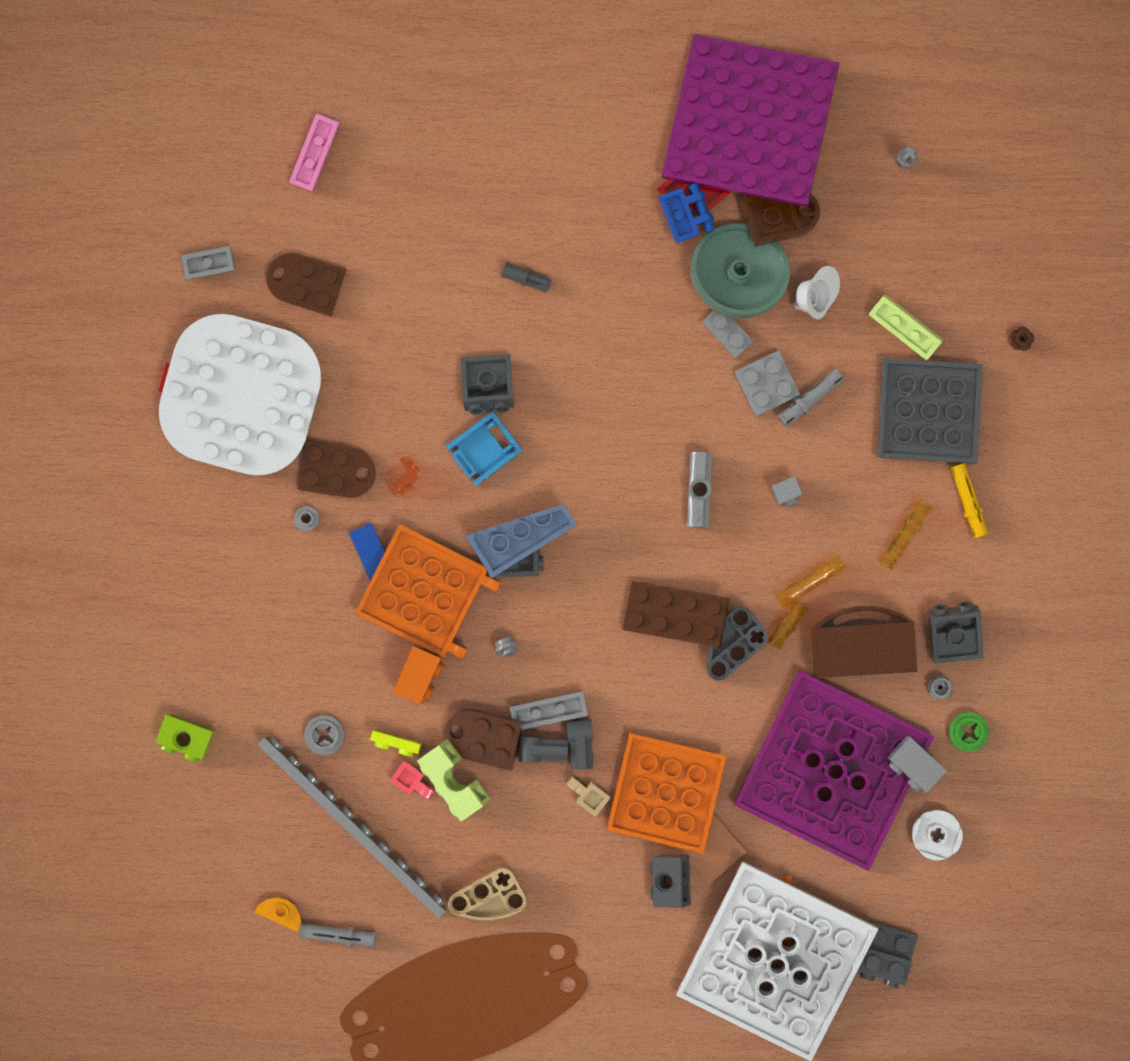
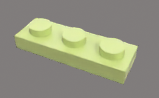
M886 294L882 296L868 314L925 360L929 359L943 341L940 336Z

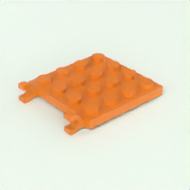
M399 524L355 614L443 658L448 651L463 659L467 649L452 643L480 585L497 592L501 583L486 576L487 570L484 566Z

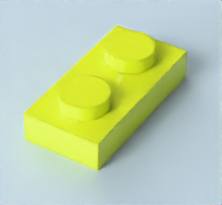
M373 730L370 738L371 741L375 742V747L389 750V746L399 748L398 753L410 757L413 756V753L419 754L422 743L378 730Z

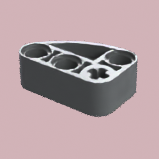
M736 607L732 609L726 617L721 648L709 646L707 673L714 680L726 679L764 647L768 641L767 631L747 608ZM737 611H743L747 615L745 624L737 625L734 622L733 617ZM752 631L762 633L763 636L760 637L762 639L760 643L756 641L751 642L750 638L752 636L750 634ZM735 646H740L744 650V656L740 660H734L731 657V649ZM716 662H721L725 666V672L721 676H715L712 673L711 668Z

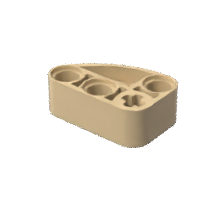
M501 866L455 891L449 898L448 907L453 914L464 918L496 920L521 912L526 906L527 896L513 870L507 866ZM499 873L509 874L508 884L504 885L503 881L501 883L497 881ZM479 884H484L488 887L489 893L484 897H479L475 893V887ZM512 894H518L522 897L523 902L520 906L515 907L509 903L508 899ZM461 896L465 898L467 902L466 907L463 909L455 908L453 905L455 897Z

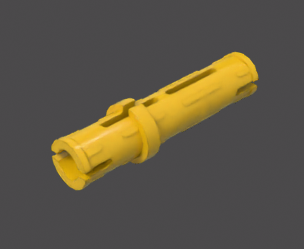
M966 463L951 467L950 469L964 506V516L968 519L973 538L989 534L982 515L984 511L982 507L980 508Z

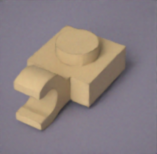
M572 776L566 783L569 788L580 795L576 799V803L594 817L598 815L611 798L592 782L585 787Z

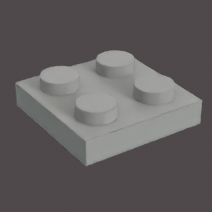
M779 350L734 372L755 417L800 396Z

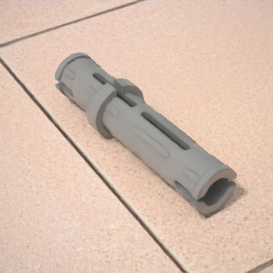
M834 368L800 398L796 397L793 400L794 403L777 417L788 428L803 414H808L810 412L809 409L843 382L844 378Z
M301 923L299 939L346 944V947L358 945L374 948L376 932L354 930V927L344 929Z

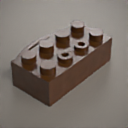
M876 606L850 607L825 617L811 628L814 678L918 672L914 621L901 613ZM858 611L880 612L890 616L888 622L877 619H854L835 625L833 622L836 617Z

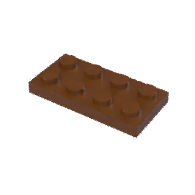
M632 581L623 630L721 648L730 598Z

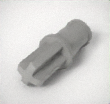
M908 146L899 151L897 164H901L900 168L907 169L916 163L918 151L915 147L910 148Z

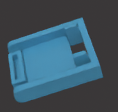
M493 411L446 446L447 450L450 451L457 445L459 449L451 455L469 479L478 473L480 477L472 482L475 487L523 452ZM496 425L511 443L504 449H502L489 431Z

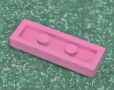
M316 113L290 178V184L313 193L340 126L339 122Z

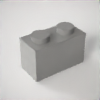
M906 736L886 757L891 761L888 766L899 776L901 773H904L909 778L907 784L917 793L920 790L927 793L947 772L909 736Z

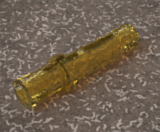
M920 499L918 500L909 516L904 518V524L879 563L890 570L894 569L917 531L920 532L921 524L932 509L930 505Z
M837 555L820 567L818 565L815 567V571L777 594L776 597L785 609L788 605L820 584H827L829 582L828 579L847 567L841 557Z

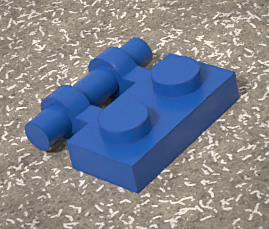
M698 183L689 186L692 195L685 197L682 188L658 197L675 244L699 236L696 227L703 224L706 233L715 230L712 222L714 217L712 212L708 211L704 201L706 196L704 191L700 190ZM694 203L700 215L693 218L688 206Z

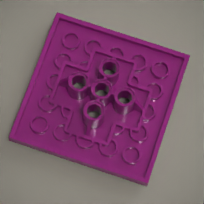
M799 670L733 805L869 871L910 788V785L907 784L909 778L904 773H901L900 776L888 766L891 761L886 757L906 736L911 737L927 752L934 736ZM843 742H850L852 752L845 756L842 755L839 750L840 745ZM811 753H816L819 757V762L814 767H809L806 764V757ZM833 764H838L841 767V774L837 778L830 777L828 772ZM857 775L862 776L864 779L863 786L859 789H854L851 785L852 778ZM822 787H828L830 790V797L826 800H820L817 795L818 790Z

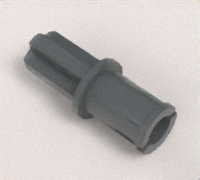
M506 262L501 275L503 278L521 283L522 287L527 285L547 292L551 285L550 278L530 271L531 268L526 270L509 262Z

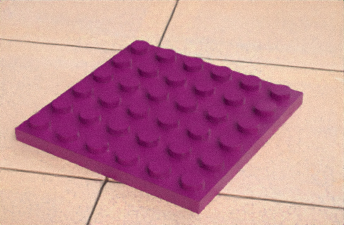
M694 34L661 175L662 178L688 184L698 183L699 186L808 207L840 62Z

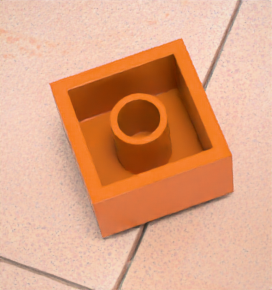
M413 646L393 693L418 704H422L424 700L428 702L435 688L431 686L434 677H440L445 664L441 663L443 657L418 646Z

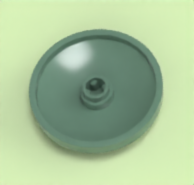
M737 223L717 227L700 240L691 259L690 275L695 291L707 306L722 315L743 319L767 313L779 303L789 283L790 267L786 253L778 242L755 247L748 225Z

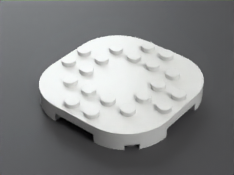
M215 314L197 320L182 333L176 343L160 398L159 420L165 437L178 452L190 459L247 475L264 476L284 469L298 457L306 441L321 386V371L317 357L307 342L285 329L229 314Z

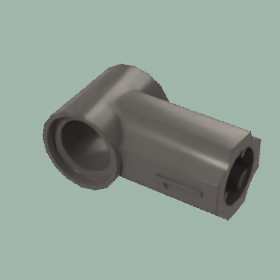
M592 720L567 721L572 770L593 769L591 742H593Z
M520 736L519 762H541V760L567 761L568 740Z

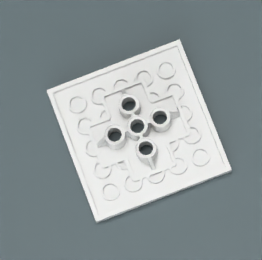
M742 861L676 992V996L812 1061L878 931V927ZM786 937H792L795 939V944L786 947L782 945V941ZM752 948H758L762 953L759 957L752 958L748 955V952ZM775 959H780L784 962L782 968L774 969L771 967V962ZM796 971H805L807 975L802 980H796L793 977ZM766 981L773 984L772 989L768 991H763L759 988L760 984Z

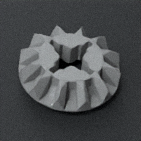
M317 716L305 728V743L316 754H332L343 743V727L337 719L331 716ZM331 726L332 728L328 735L333 742L325 739L318 744L320 734L316 728L324 731Z

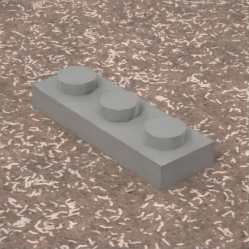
M583 691L510 707L512 719L523 721L522 730L588 716Z

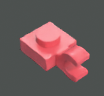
M407 760L403 761L390 780L409 795L416 790L423 797L429 799L436 791L432 786L422 781L425 776L422 771Z

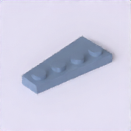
M561 504L465 536L491 578H494L574 528L577 524L566 506Z

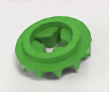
M964 712L953 718L949 727V738L956 748L965 752H974L986 744L989 737V727L985 719L979 714ZM976 723L972 732L977 739L967 736L961 740L965 733L961 725L971 727Z

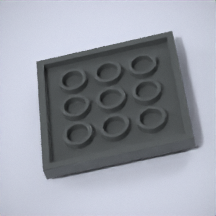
M883 358L877 458L977 464L983 364Z

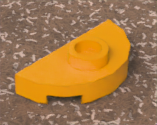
M269 898L260 903L254 911L256 914L298 933L300 932L302 923L300 912L297 906L286 898Z

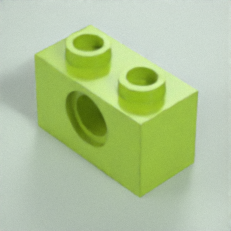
M166 714L155 743L160 744V749L174 754L176 750L184 753L183 758L198 762V759L203 760L206 758L215 730L172 714ZM182 732L188 733L191 737L188 746H183L179 742V735Z

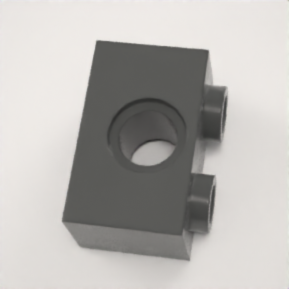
M658 855L652 857L650 874L653 876V886L651 887L650 895L654 907L682 908L691 905L689 855ZM667 875L672 878L673 883L671 887L666 883Z

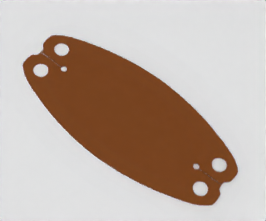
M553 933L492 935L439 948L400 966L360 993L345 1007L340 1016L341 1026L344 1032L351 1036L353 1042L350 1048L353 1061H470L499 1051L528 1037L568 1010L582 997L588 987L584 971L578 969L575 962L578 953L574 940ZM555 944L561 945L565 950V955L560 960H554L549 955L551 946ZM544 971L549 972L548 977L543 976ZM565 977L574 979L576 987L571 993H565L560 988V982ZM357 1010H362L368 1015V1020L363 1026H357L352 1021V1015ZM384 1026L385 1030L384 1032H379L378 1028ZM368 1043H374L379 1049L378 1055L373 1059L366 1058L363 1054V1047Z

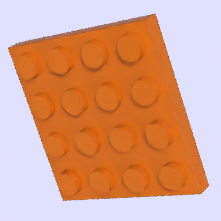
M629 733L607 830L704 854L727 756Z

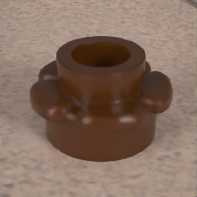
M1019 327L1017 330H1013L1010 334L1011 346L1015 350L1026 351L1030 349L1031 343L1034 342L1033 333L1029 332V329L1026 327Z

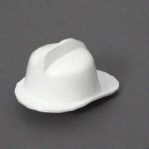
M824 266L811 280L802 282L797 289L794 308L810 314L816 320L823 318L835 301L840 289V278L835 268Z

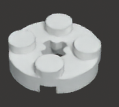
M931 810L922 813L915 821L912 828V840L914 847L924 857L931 860H943L959 850L963 840V832L959 822L952 814L943 810ZM941 828L940 833L944 834V837L934 842L933 837L930 835L931 831Z

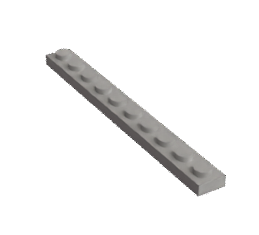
M264 737L259 742L258 746L437 918L446 911V908L443 906L446 902L437 893L432 895L426 889L428 885L418 875L413 877L407 871L409 866L402 859L398 858L395 860L389 854L391 849L383 841L379 843L371 837L374 833L364 823L359 825L353 819L355 815L346 806L341 808L335 802L337 797L330 790L326 789L323 791L317 785L319 780L311 772L308 771L306 774L299 768L301 763L292 754L287 756L281 750L283 745L274 737L271 739Z

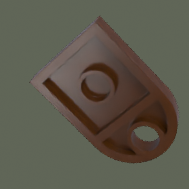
M812 194L809 200V206L812 208L811 214L803 213L798 205L753 196L742 198L740 201L755 247L806 235L814 229L820 217L818 201Z
M287 253L273 260L267 270L266 281L270 292L278 300L332 317L347 270L300 254ZM277 268H283L287 272V276L283 281H276L273 278V273Z
M305 441L297 490L356 498L366 494L375 482L376 469L372 459L365 452L355 448ZM361 468H366L370 472V478L366 482H359L356 478V473Z
M463 709L448 720L444 730V738L451 742L462 759L512 771L523 721L476 709ZM453 725H460L463 728L464 734L462 737L459 738L453 735Z

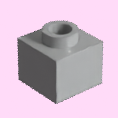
M795 476L770 487L777 504L784 503L785 507L799 502L797 497L802 495Z

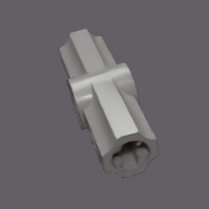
M690 453L687 527L709 528L712 453ZM696 483L705 485L707 491L704 496L698 497L693 493V486Z

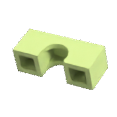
M446 739L417 760L422 773L429 777L435 785L436 792L445 799L451 813L462 822L487 804L491 798L477 779L468 785L460 784L454 779L453 767L462 758L451 742Z

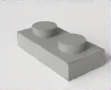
M230 246L181 255L187 281L235 272Z
M713 311L702 321V324L734 359L754 342L732 317Z

